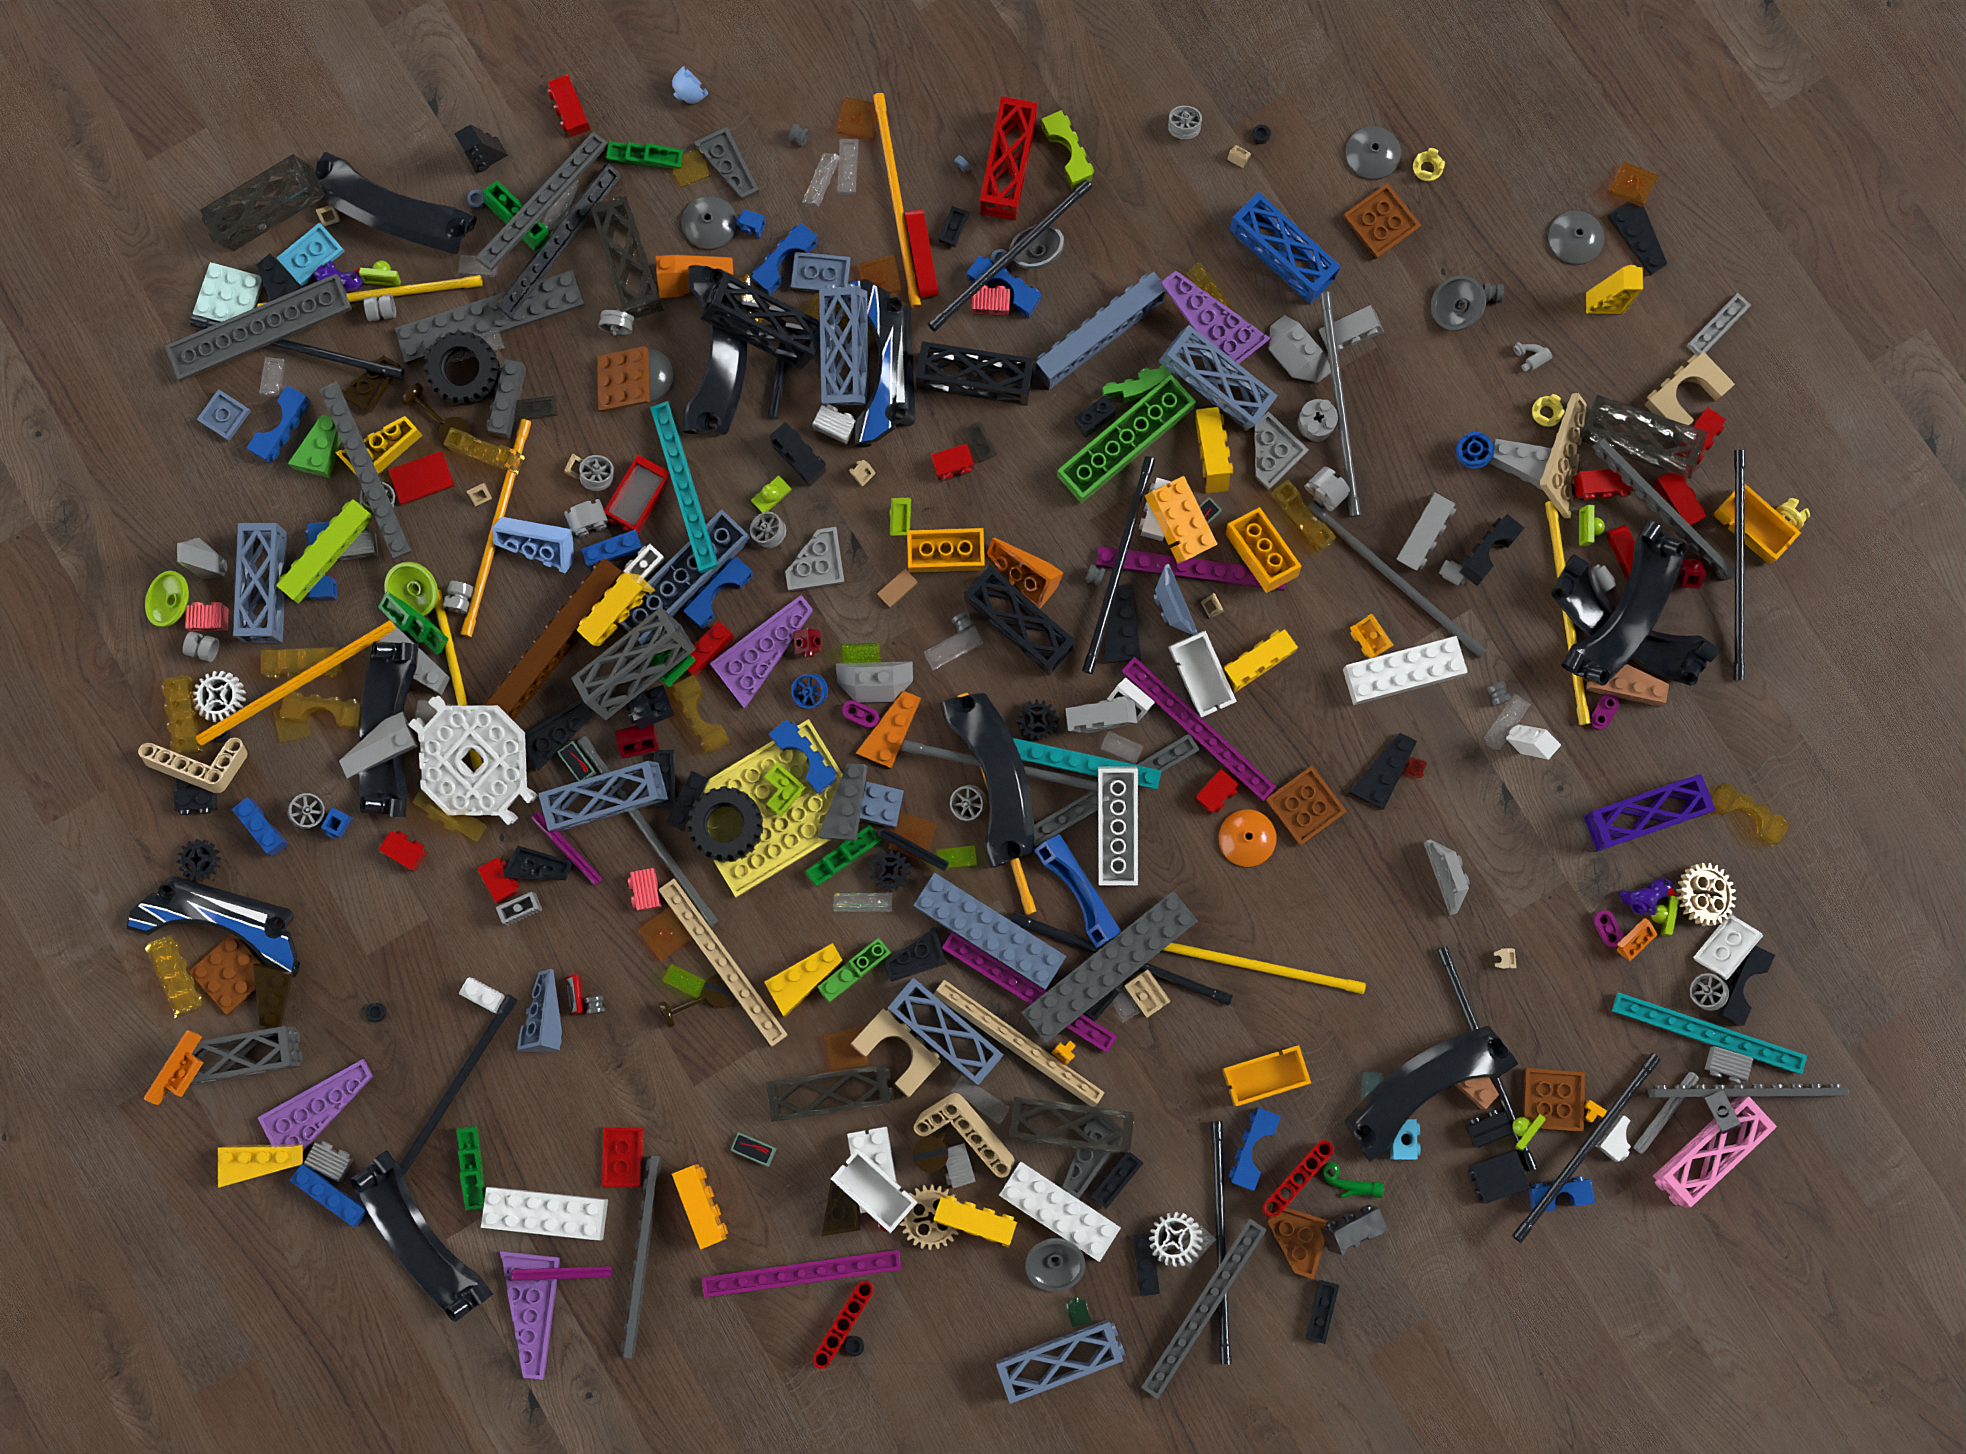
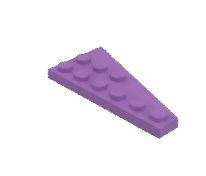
M1172 272L1160 282L1192 328L1236 363L1242 362L1271 339L1231 309L1211 297L1210 294L1197 287L1179 272Z
M802 595L710 663L744 709L793 641V631L800 630L812 614L813 609Z
M362 1059L258 1117L271 1145L303 1144L304 1151L373 1078V1075L365 1059Z
M500 1251L523 1378L544 1380L557 1279L513 1281L511 1279V1272L513 1269L559 1268L560 1257Z

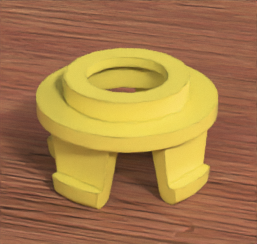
M1429 148L1427 152H1422L1416 156L1413 162V171L1419 179L1434 181L1442 174L1445 161H1442L1437 149ZM1424 162H1430L1434 166V171L1431 173L1421 170V165Z
M1555 394L1540 397L1532 407L1534 420L1539 425L1545 427L1558 424L1565 413L1560 403L1561 398ZM1544 406L1550 407L1553 410V417L1548 419L1541 415V408Z
M1790 498L1786 503L1778 506L1776 511L1784 518L1785 516L1790 518L1791 520L1788 522L1797 530H1800L1804 526L1806 519L1810 517V512L1806 508L1799 513L1795 509L1799 500Z

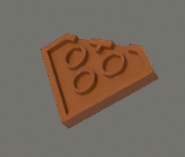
M1272 1204L1270 1213L1274 1214L1276 1213L1277 1209L1276 1206ZM1286 1207L1275 1218H1268L1267 1223L1293 1272L1314 1279L1325 1242L1320 1228L1326 1226L1325 1223L1328 1220Z

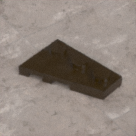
M384 355L376 361V363L401 367L400 364ZM366 370V373L360 378L353 380L352 384L347 389L342 390L346 400L372 413L393 380V377Z
M255 963L253 964L259 1024L269 1028L281 1027L293 973Z
M831 1180L821 1236L861 1230L857 1202Z

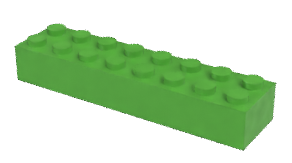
M1172 375L1168 376L1057 471V477L1082 504L1195 408L1196 401Z

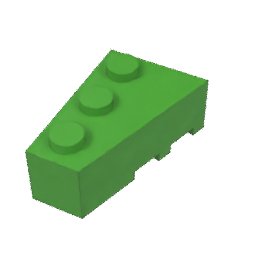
M320 416L288 463L294 470L327 478L331 477L337 457L335 452L339 450L341 443L340 435L332 417Z

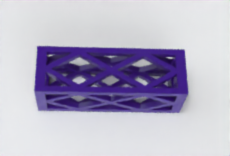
M1698 774L1591 811L1584 815L1583 818L1595 849L1599 852L1703 816L1716 809L1702 774ZM1672 791L1688 794L1689 796L1673 793ZM1656 796L1648 807L1634 804ZM1667 797L1687 800L1677 813L1658 809ZM1694 807L1695 812L1689 814ZM1610 812V813L1606 816V818L1603 819L1602 814H1605V813ZM1620 813L1639 816V819L1630 830L1610 826ZM1650 819L1665 822L1642 830Z

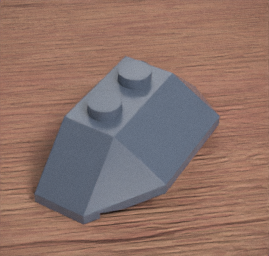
M1167 564L1155 589L1154 599L1157 606L1161 605L1164 612H1161L1165 623L1169 622L1170 626L1195 635L1198 631L1171 567Z

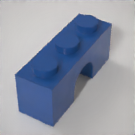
M632 530L581 550L587 567L590 571H593L595 563L603 558L608 561L618 557L630 558L638 555V552L643 547L636 530Z
M247 797L232 809L267 854L275 856L288 845V842L281 833L264 817L266 814L255 800Z
M1584 1176L1572 1177V1181L1567 1182L1559 1192H1564L1569 1196L1571 1206L1595 1203L1591 1179H1584ZM1545 1182L1533 1184L1534 1188L1528 1189L1532 1210L1551 1185H1545ZM1555 1198L1544 1212L1556 1210Z

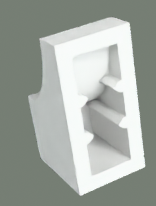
M1624 1115L1618 1116L1596 1145L1609 1158L1617 1162L1623 1161L1630 1152L1628 1150L1631 1147L1626 1140V1129L1631 1120Z

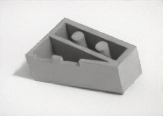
M1371 305L1334 322L1338 352L1342 351L1345 347L1385 333ZM1325 327L1319 329V332L1327 348Z
M1495 439L1493 442L1494 455L1489 463L1509 474L1512 473L1520 477L1521 480L1527 481L1542 490L1540 480L1544 474L1552 448Z

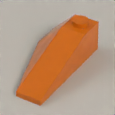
M688 255L656 256L660 299L680 298L692 292L688 289V267L691 265L722 269L734 276L733 258Z
M995 537L992 538L987 555L1000 571H1004L1010 578L1009 582L1012 585H1016L1023 595L1041 609L1057 589L1063 572L1049 562Z

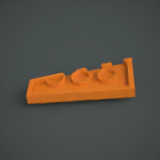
M903 691L858 749L856 755L891 769L921 698Z

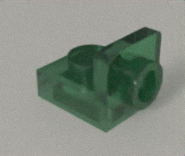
M1080 1296L1069 1298L1066 1307L1072 1327L1090 1323L1091 1319L1085 1298L1081 1299Z

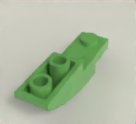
M1163 365L1153 370L1145 368L1138 372L1137 380L1127 379L1124 383L1116 384V382L1106 384L1102 389V395H1105L1107 398L1122 396L1123 403L1146 396L1168 376H1173L1174 374Z
M877 938L846 965L820 984L817 989L830 1003L877 966L891 952Z

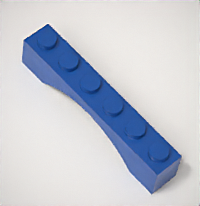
M1060 834L1034 849L1044 866L1061 877L1076 896L1084 915L1086 932L1096 948L1121 933L1120 928Z

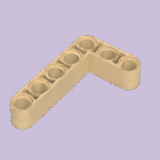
M239 738L229 739L211 766L152 743H145L138 750L146 766L213 793H221L227 788L248 755L245 746Z
M950 1094L919 1115L914 1124V1131L918 1135L928 1136L951 1122L996 1176L1004 1178L1009 1175L1014 1164L1013 1155L960 1094Z

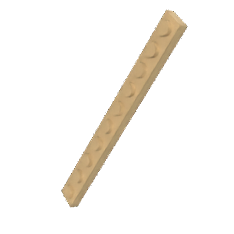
M673 879L658 889L771 1047L788 1035L676 880Z
M946 980L941 983L933 994L940 1001L1092 1108L1096 1107L1105 1093Z

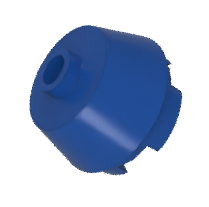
M1470 432L1458 441L1456 455L1464 466L1481 468L1492 460L1494 444L1487 435L1481 432Z

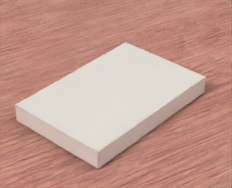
M1732 914L1727 916L1728 919L1719 925L1693 957L1695 961L1725 980L1732 975L1763 937L1761 932Z

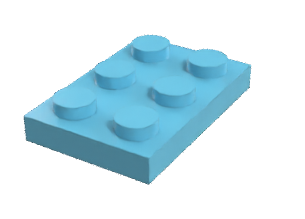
M319 222L280 254L277 259L301 286H304L314 277L320 265L326 266L330 260L334 261L345 251Z

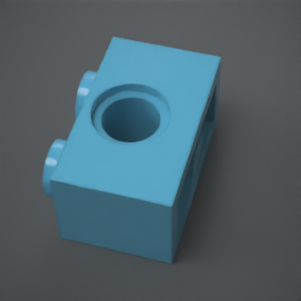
M1408 1119L1400 1129L1390 1148L1391 1159H1418L1421 1147L1420 1143H1417V1135H1420V1124L1417 1123V1119ZM1405 1133L1410 1137V1142L1407 1145L1401 1142V1137Z

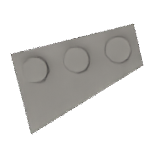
M1127 697L1115 698V701L1105 700L1097 704H1085L1066 708L1068 731L1089 734L1137 724L1135 701L1128 700Z

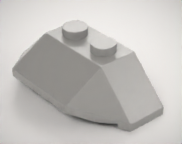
M1284 315L1270 326L1269 337L1271 339H1269L1268 350L1292 378L1319 383L1331 373L1330 364L1323 350L1300 323Z
M913 661L836 664L837 684L854 701L859 703L895 702L913 681Z
M1431 839L1424 842V846L1450 916L1458 913L1467 894L1468 885L1470 884L1469 878L1466 873L1463 874L1461 868L1463 866L1462 859L1459 855H1456L1455 851Z

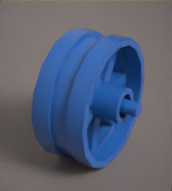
M809 673L801 675L792 684V698L802 708L810 709L820 706L828 696L827 683L818 674ZM805 677H808V686L801 681ZM812 678L818 681L815 685H812ZM798 684L803 687L802 691L798 692ZM819 685L821 686L822 692L817 691V687ZM799 694H803L805 696L803 701L799 697ZM814 694L821 696L818 702L816 701ZM809 696L813 702V705L806 704Z

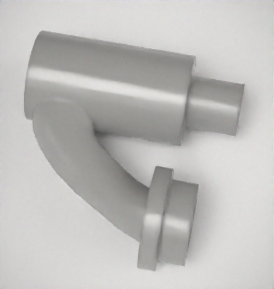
M1520 342L1513 346L1517 356L1524 355L1525 351L1535 352L1521 366L1525 372L1529 369L1534 370L1552 359V354L1546 347L1543 348L1536 344H1521Z

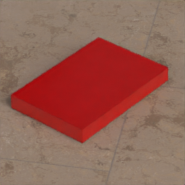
M442 450L388 470L401 505L455 487Z
M603 1127L601 1187H642L644 1128Z

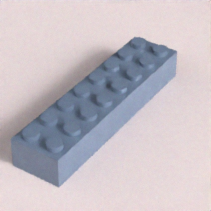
M1154 271L1149 275L1148 273L1143 275L1138 284L1129 286L1121 297L1116 296L1107 308L1102 307L1099 309L1094 318L1091 320L1089 318L1081 324V328L1068 333L1066 339L1055 343L1051 347L1052 350L1047 354L1045 352L1036 359L1035 373L1049 390L1162 304L1166 299L1167 292L1160 284L1161 279Z
M721 509L706 524L719 567L700 573L689 541L647 582L655 591L651 595L647 592L642 597L644 602L639 607L636 606L630 609V616L619 624L629 633L660 607L670 616L674 617L711 580L712 576L724 567V564L730 558H733L751 541L749 535ZM657 618V619H656L655 621H653L652 623L657 622V621H660V619ZM657 630L640 633L637 641L641 645H645L655 635Z
M936 873L933 874L913 905L920 912L1044 990L1047 989L1066 958L1061 952Z

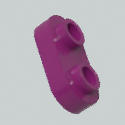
M1607 694L1599 700L1590 716V726L1593 729L1603 730L1608 727L1619 708V700L1616 696ZM1608 700L1612 702V707L1607 705ZM1598 717L1603 718V723L1598 721Z
M854 700L844 704L842 711L846 719L866 728H874L879 723V715L876 710ZM851 708L856 709V712L854 714L849 713V710ZM872 716L873 721L867 722L866 718Z
M1607 910L1597 912L1593 922L1603 943L1610 948L1618 947L1617 944L1624 936L1616 919ZM1601 917H1604L1606 919L1605 924H1602L1600 922ZM1610 935L1615 937L1613 942L1609 939Z

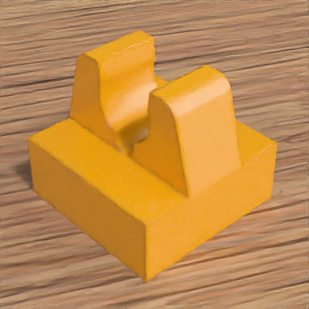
M1069 1041L1064 1046L1060 1042L1052 1051V1054L1063 1064L1067 1065L1075 1056L1071 1051L1076 1045Z
M1585 1100L1584 1109H1586L1584 1120L1592 1123L1596 1117L1603 1118L1607 1112L1591 1100Z

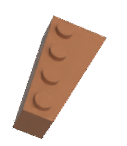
M1628 664L1604 686L1586 681L1585 691L1602 695L1610 694L1617 698L1658 707L1666 703L1669 684Z

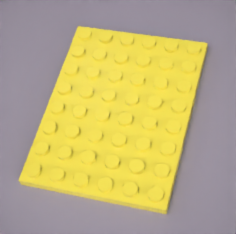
M809 719L798 725L800 729L798 731L799 735L802 738L806 736L812 743L810 748L814 752L818 750L824 757L822 762L826 767L830 765L837 773L835 775L837 781L820 795L806 780L810 767L808 757L801 751L794 749L782 751L774 741H771L710 778L704 791L706 794L710 792V789H720L722 786H727V788L734 787L742 792L744 791L757 804L763 817L761 840L759 844H756L755 850L752 853L749 852L746 855L747 857L737 859L736 862L731 863L729 861L723 863L713 860L736 898L830 841V839H820L818 835L843 774ZM776 763L780 764L806 787L805 791L782 817L766 805L778 789L764 776ZM721 807L715 810L707 823L710 836L722 843L731 842L738 838L744 826L742 815L732 807Z

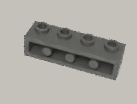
M504 359L503 365L499 367L500 379L495 384L494 392L496 396L490 406L492 414L486 424V428L492 437L511 440L527 370L523 362Z

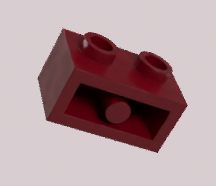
M654 724L640 730L637 726L616 730L617 746L622 759L659 750L658 735Z

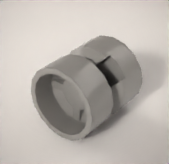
M392 294L381 295L379 299L376 296L364 298V308L368 321H377L381 317L384 319L396 318V307Z
M449 581L447 588L449 595L445 596L442 607L455 613L466 614L469 607L467 599L471 598L473 587L463 582Z
M191 631L184 640L183 654L212 662L218 652L219 640L211 636L203 637L202 634Z

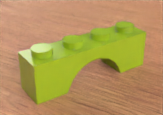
M1062 110L1042 118L1041 127L1049 142L1061 143L1070 151L1071 160L1065 166L1064 174L1073 190L1084 180L1091 182L1094 169L1091 163H1087L1085 159L1086 153L1084 148L1079 147L1077 143L1079 139L1076 132H1072L1070 128L1071 123L1068 116H1064Z

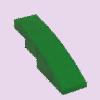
M609 141L606 161L643 167L680 169L683 150L650 143L641 145L631 142L623 144Z
M386 592L378 608L401 631L407 630L417 642H424L435 654H440L449 638L407 603L390 592Z
M871 825L857 833L856 841H845L837 849L823 857L821 861L807 869L805 873L817 888L881 842V839Z
M477 1125L457 1128L456 1132L465 1210L484 1208L485 1187Z

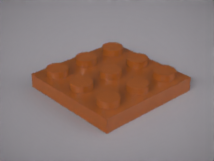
M1388 183L1343 214L1345 221L1376 260L1422 226Z
M643 346L597 356L599 411L606 412L650 403L647 347Z
M1310 766L1265 800L1299 846L1347 812L1313 766Z
M231 934L193 967L189 973L222 1011L229 1015L256 991L253 964H264L244 941Z
M1525 1068L1523 1117L1529 1119L1531 1124H1533L1539 1114L1545 1117V1121L1539 1129L1584 1132L1585 1072Z

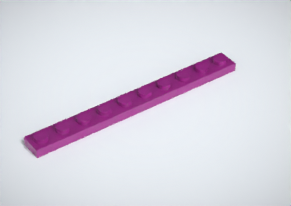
M1099 546L1096 566L1113 568L1119 549ZM1128 550L1123 570L1161 575L1165 565L1169 564L1174 577L1262 588L1246 565L1193 558L1177 563L1174 556ZM1285 584L1279 586L1274 590L1284 591Z
M1134 657L1122 670L1133 683L1262 801L1276 788L1270 780L1137 658Z
M954 932L950 934L942 947L946 952L1030 1005L1047 992ZM1083 1014L1066 1027L1106 1053L1117 1038L1115 1034Z
M899 1249L707 1276L702 1277L704 1298L896 1271L902 1270Z

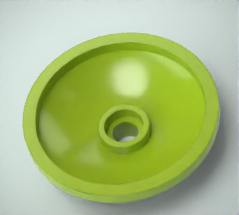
M403 562L395 565L386 576L384 584L385 593L390 592L423 616L433 610L438 599V588L434 577L424 566L415 562Z
M166 571L158 575L150 585L145 600V611L152 624L159 627H168L183 615L189 599V589L183 575L175 571Z

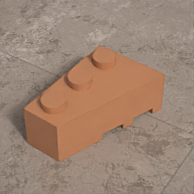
M1489 1077L1471 1079L1455 1084L1480 1109H1487L1499 1095Z

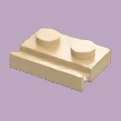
M1148 969L1124 985L1147 1018L1170 1002V999Z

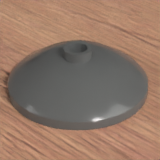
M1368 126L1359 129L1350 137L1346 145L1345 156L1348 166L1355 174L1364 179L1379 180L1389 176L1397 168L1401 158V148L1398 140L1390 131L1382 127ZM1372 146H1377L1378 150H1374Z
M704 196L692 201L686 207L682 215L681 225L686 239L692 245L703 250H715L725 246L733 238L737 229V217L732 206L724 199L715 196ZM710 216L711 219L705 220V217Z
M1569 211L1561 214L1554 220L1548 232V242L1551 251L1558 259L1571 265H1582L1595 259L1601 252L1604 245V231L1601 224L1592 215L1583 211ZM1576 231H1580L1582 235H1578Z
M1036 225L1019 232L1012 240L1010 249ZM1050 225L1013 259V262L1026 269H1038L1051 264L1060 256L1064 249L1065 241L1063 234L1058 228Z
M1459 275L1445 280L1436 289L1432 297L1431 312L1433 318L1441 327L1451 331H1460L1471 327L1480 319L1486 306L1485 291L1477 280L1469 276Z
M648 348L650 402H654L668 393L673 383L674 372L669 359L663 353Z
M1059 1238L1047 1239L1036 1244L1028 1253L1025 1263L1026 1273L1030 1281L1043 1290L1052 1292L1064 1291L1073 1287L1081 1280L1085 1272V1258L1082 1251L1074 1243Z

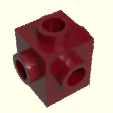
M1683 559L1677 575L1681 588L1701 589L1706 570L1703 568L1701 561Z
M806 628L793 631L795 654H803V657L807 658L814 657V653L822 652L820 629Z

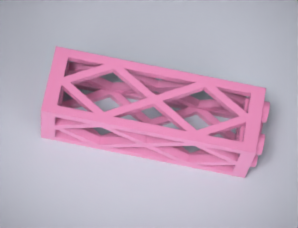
M1737 1097L1730 1103L1736 1115L1740 1112L1743 1114L1742 1116H1737L1739 1121L1742 1122V1127H1740L1736 1144L1724 1146L1727 1133L1722 1134L1721 1132L1718 1148H1713L1716 1135L1720 1131L1717 1122L1713 1119L1653 1175L1656 1179L1655 1184L1662 1191L1666 1190L1670 1195L1669 1199L1673 1204L1682 1207H1692L1777 1127L1750 1097ZM1749 1121L1752 1124L1750 1133L1744 1139L1747 1123ZM1707 1142H1709L1707 1150L1699 1151ZM1728 1152H1730L1727 1156H1725V1157L1720 1161L1721 1155H1722L1723 1153H1728ZM1712 1155H1716L1712 1170L1707 1173L1710 1158ZM1705 1157L1700 1178L1687 1181L1692 1159ZM1685 1164L1681 1182L1677 1180L1679 1170Z

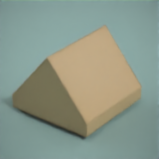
M1235 145L1230 150L1227 160L1244 168L1251 154Z
M331 205L316 209L323 227L341 221L338 210Z
M572 454L564 473L579 479L580 464L583 460Z
M485 483L467 490L474 506L492 499Z
M1215 593L1201 601L1209 619L1224 612Z

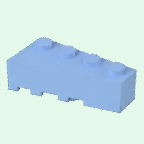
M501 517L492 527L493 544L514 553H523L526 555V558L540 560L544 565L557 567L563 573H566L574 563L572 529Z

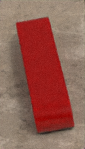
M924 210L906 211L905 217L920 298L938 296Z
M1622 525L1608 531L1606 536L1628 582L1633 562L1635 540L1626 525Z
M1322 1140L1317 1143L1262 1206V1213L1265 1217L1275 1218L1287 1207L1333 1154L1334 1147L1331 1142ZM1319 1146L1327 1148V1155L1319 1152ZM1307 1160L1314 1162L1315 1168L1313 1170L1307 1167ZM1295 1174L1301 1176V1184L1294 1182L1293 1176ZM1281 1189H1286L1289 1192L1288 1199L1281 1196ZM1270 1203L1276 1206L1277 1211L1274 1214L1268 1211L1267 1207Z
M862 1280L855 1287L813 1356V1364L816 1368L824 1369L831 1363L874 1292V1285L871 1281ZM862 1284H867L870 1287L869 1294L863 1295L860 1293L859 1288ZM850 1302H857L860 1305L859 1311L852 1312L849 1309ZM840 1319H846L849 1322L847 1329L843 1330L839 1327L838 1322ZM830 1336L838 1339L837 1346L831 1347L828 1344ZM825 1354L828 1358L827 1363L820 1364L817 1361V1355Z

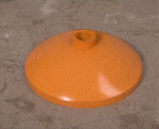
M1250 809L1239 810L1229 815L1222 823L1218 836L1219 846L1224 856L1233 864L1241 867H1254L1265 862L1272 855L1277 839L1272 822L1264 814ZM1247 833L1252 835L1251 840L1246 839L1245 835Z

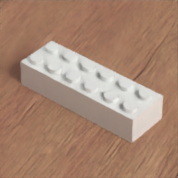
M1457 636L1352 663L1343 668L1353 706L1460 678L1468 673Z
M1137 766L1098 767L1099 885H1138Z
M1021 1161L999 1194V1196L1064 1239L1074 1243L1079 1249L1099 1262L1121 1229V1227Z
M486 1187L481 1228L603 1240L608 1199Z

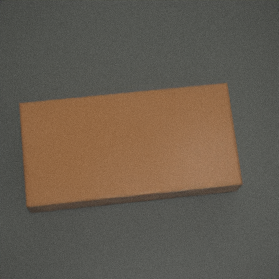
M904 569L880 590L877 595L891 608L911 591L918 582Z

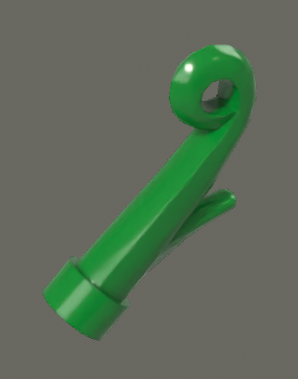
M1328 1162L1322 1167L1321 1174L1327 1183L1337 1188L1348 1190L1341 1194L1342 1198L1354 1195H1372V1197L1382 1199L1383 1182L1375 1181L1373 1183L1339 1179L1337 1177L1340 1169L1336 1163ZM1330 1168L1335 1170L1331 1176L1327 1173Z

